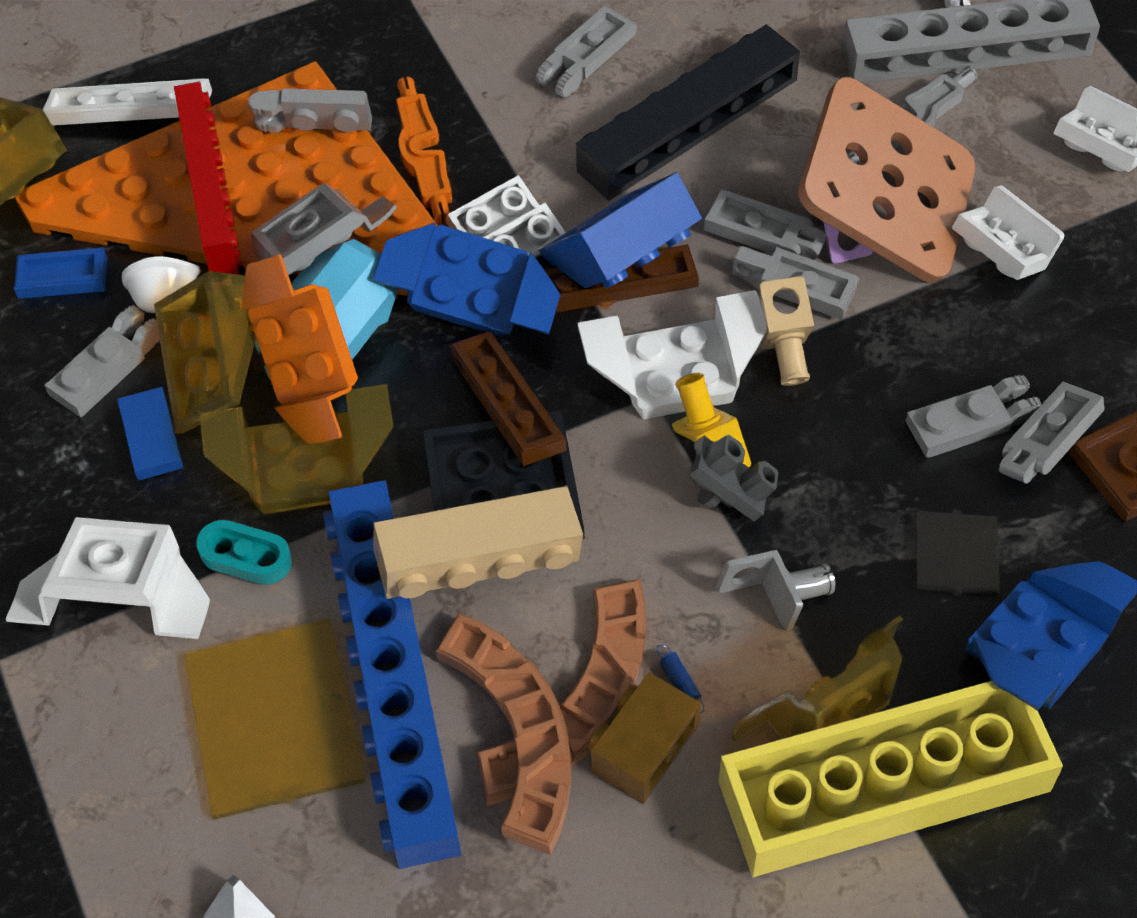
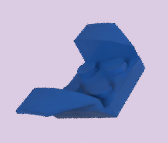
M436 222L386 241L373 281L408 291L407 303L414 311L482 332L491 331L493 335L498 337L505 336V334L509 335L514 324L549 335L560 294L531 252L528 255L524 250L444 225L435 227Z
M1100 561L1072 564L1032 572L1029 581H1021L968 639L964 652L984 665L994 686L1010 693L1037 711L1041 706L1049 710L1101 649L1122 611L1137 595V580Z

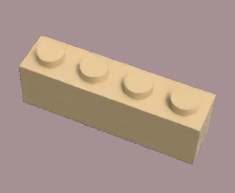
M567 486L374 522L373 550L386 599L400 596L403 598H415L427 591L446 587L455 589L465 588L476 581L496 577L511 579L526 571L541 568L561 569L572 562L579 561L583 541V532Z

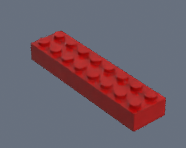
M200 82L174 86L201 243L212 283L239 278L238 266L243 265L240 249H234L238 248L239 242L236 229L230 228L234 227L235 221L232 208H227L231 204L228 187L223 188L227 184L224 168H219V166H223L220 148L215 149V146H219L220 143L217 130H212L211 128L216 126L213 110H207V108L211 107L208 91H202Z

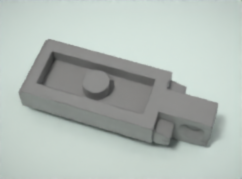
M740 246L733 263L732 274L750 282V285L757 289L764 281L804 277L811 309L841 320L859 283L857 275L776 247L774 252L764 251V253ZM780 290L774 294L798 304L797 296L789 290Z

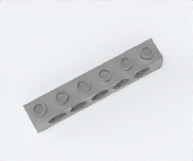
M1009 0L846 20L842 50L851 78L861 83L960 72L967 66H971V70L973 68L976 70L1092 56L1100 24L1090 0Z

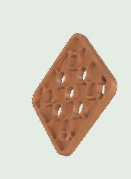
M843 77L836 81L827 93L798 187V196L804 208L815 217L921 280L937 282L946 276L952 267L960 235L952 229V226L958 215L966 210L975 174V162L970 152L958 142L858 80L851 77ZM859 103L856 111H854L851 104ZM891 139L901 144L905 155L899 154L893 148ZM846 149L852 150L857 154L861 165L853 163L848 158ZM946 156L950 159L954 167L953 170H950L944 159ZM882 171H886L893 176L896 187L889 185L885 181ZM918 192L924 194L929 199L931 209L921 203L918 198ZM873 203H877L884 208L887 220L877 215L874 211Z

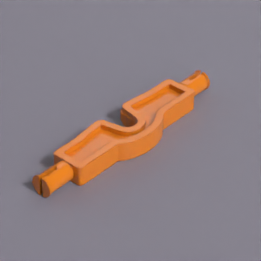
M403 77L397 82L401 97L396 100L402 126L399 136L401 162L407 172L416 178L422 204L425 208L431 207L434 221L437 225H442L443 216L445 225H448L446 218L450 213L448 204L452 203V192L447 176L445 153L442 150H423L438 144V128L429 111L425 95L417 94L414 80L411 77H406V88Z

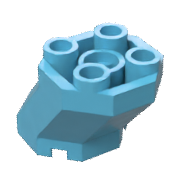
M355 239L329 248L317 255L313 263L302 270L291 283L293 290L311 284L328 288L352 359L377 327L388 322L398 292L396 287L373 281L381 254ZM255 336L254 344L259 354L261 351ZM263 365L264 368H265V370H266V373H267V375H268V377H269V374H268L266 365Z

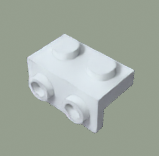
M1088 86L1084 89L1076 108L1060 118L1053 134L1065 139L1064 143L1071 149L1080 152L1088 151L1102 158V163L1113 170L1130 172L1137 166V108L1097 88Z
M1002 185L993 188L983 207L959 214L952 226V229L964 238V242L970 248L985 254L996 263V267L1001 273L1016 280L1045 270L1064 239V233Z

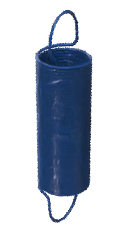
M670 650V652L664 654V657L660 660V665L672 685L695 700H698L700 696L702 697L677 653Z

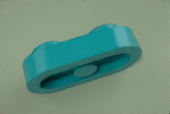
M218 520L206 525L197 537L196 545L201 560L206 567L214 571L254 583L269 585L285 578L292 567V557L287 542L279 535L228 520ZM221 548H231L230 551H228L225 554L217 553ZM267 560L275 561V563L270 566H261L262 563Z

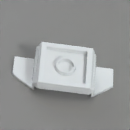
M756 290L716 297L715 319L623 336L618 315L578 323L587 364L630 395L633 406L643 420L685 412L675 382L679 378L692 373L704 374L713 406L732 403L740 383V376L758 348L767 329Z
M76 517L59 553L20 581L6 616V622L50 625L59 600L70 599L148 606L151 610L155 635L199 639L210 599L180 556L179 546L170 525Z

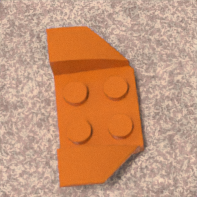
M281 254L247 264L241 310L249 309L248 316L277 400L282 403V405L275 407L276 411L307 444H315L343 437L331 400L349 393L352 389L351 386L356 383L358 376L328 288L311 284L293 290Z

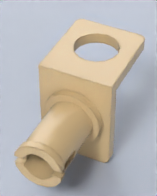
M799 276L764 281L760 284L759 291L767 329L760 342V348L762 350L775 348L781 375V385L791 386L807 382L810 379V375L807 371L802 344L812 331L814 322L805 278ZM780 290L793 292L798 298L797 310L790 314H783L777 311L773 305V296L776 292Z

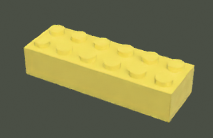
M989 681L721 756L718 782L753 878L1051 792L1063 765L1038 711L1010 693L994 686Z

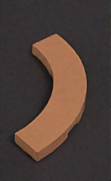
M641 579L593 588L596 629L591 658L585 673L583 672L574 689L560 705L568 735L571 767L581 761L591 751L588 747L594 733L601 724H611L619 713L617 707L622 695L631 684H636L644 655L646 635L645 599ZM515 739L476 752L487 806L513 798L518 768V753Z
M458 613L436 649L437 659L439 662L449 665L470 677L495 700L512 729L517 746L518 768L515 792L509 811L501 826L502 835L505 838L551 855L562 831L569 806L572 784L571 754L566 725L560 706L548 682L531 660H527L519 651L512 647L507 638L485 624Z

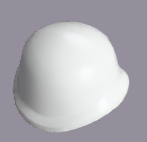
M163 256L150 257L129 265L122 272L121 278L124 287L129 291L140 310L147 313L163 314L176 311L191 301L195 295L196 279L201 272V268L198 265L179 259Z

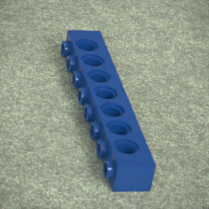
M386 480L329 491L332 510L323 512L328 540L337 539L339 551L330 552L335 580L345 579L347 589L346 593L338 594L343 623L353 622L355 633L353 636L345 637L351 667L360 665L363 679L353 681L359 711L369 709L371 725L362 726L367 757L377 755L380 769L378 772L370 773L376 804L386 802L389 818L379 821L384 852L395 851L399 869L462 856L410 598L400 596L386 599L373 550L374 522L394 519ZM370 537L365 542H355L359 538ZM368 578H379L377 582L372 584L362 583ZM379 619L388 620L385 625L380 627L369 626L372 622ZM387 662L398 664L389 671L377 670L380 665ZM396 706L407 708L399 716L385 715L390 708ZM402 752L416 754V757L407 763L393 761ZM418 798L426 801V804L417 811L410 812L402 809V806L408 800Z

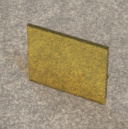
M331 619L264 635L257 634L252 638L184 653L213 820L284 802L292 803L296 799L366 782Z

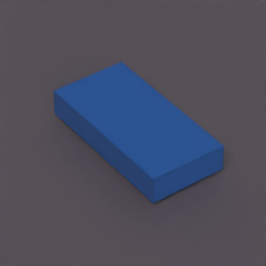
M93 248L17 255L14 291L17 298L106 291L107 255L105 249Z
M163 387L118 398L130 455L138 481L184 468Z

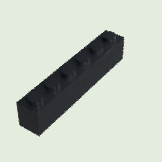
M767 24L753 33L744 35L734 45L721 53L714 54L708 61L694 70L682 74L676 81L662 90L653 92L644 101L626 112H621L612 121L598 130L586 134L576 143L577 173L608 201L612 200L797 81L800 51Z

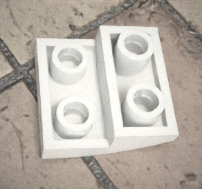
M519 175L449 213L446 218V223L451 228L524 250L528 255L531 252L536 259L542 256L539 249L566 233L547 204H538Z

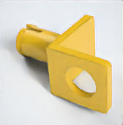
M692 373L679 378L675 382V386L679 391L687 417L672 423L673 430L694 442L704 435L713 442H716L729 434L742 444L745 450L743 464L750 467V457L737 418L713 407L704 374Z

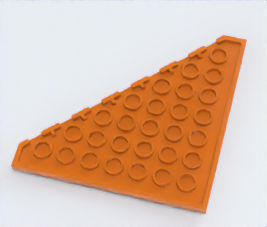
M316 61L207 108L208 111L213 110L216 126L211 128L212 130H217L220 143L219 146H215V149L220 148L223 166H219V168H224L227 184L223 188L228 187L231 204L227 208H232L235 221L234 227L230 228L236 229L239 242L238 248L234 249H240L242 266L245 267V271L247 264L259 261L252 250L254 244L252 243L251 232L323 183L340 191L360 211L382 196L397 207L379 226L370 232L358 227L352 231L351 236L345 242L355 239L382 254L387 240L435 223L434 219L368 131L355 130L344 132L337 129H312L306 131L285 127L278 133H270V131L265 132L257 129L253 120L255 113H252L248 105V99L257 90H263L264 92L282 89L337 90ZM180 121L13 193L18 207L35 233L50 235L52 231L72 234L73 239L105 246L108 241L128 244L132 251L164 256L166 251L186 255L188 261L207 264L201 243ZM301 271L293 272L291 275L298 276ZM397 288L398 292L395 299L398 298L399 294L408 296V291Z

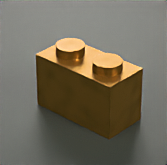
M648 672L638 686L631 684L626 689L617 707L619 713L611 724H601L594 733L588 747L591 750L592 772L644 804L699 726L701 703Z

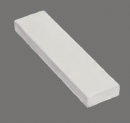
M205 78L51 89L41 116L45 126L177 118L179 114L174 86L200 82L202 91H208L209 98L212 88L209 79Z

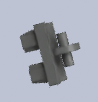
M729 434L716 442H713L705 435L697 440L694 444L696 457L690 468L689 476L693 478V483L701 488L698 494V502L706 509H712L722 502L729 508L733 506L752 521H756L763 516L766 498L777 488L778 470L766 461H759L751 468L743 464L745 450L742 444Z

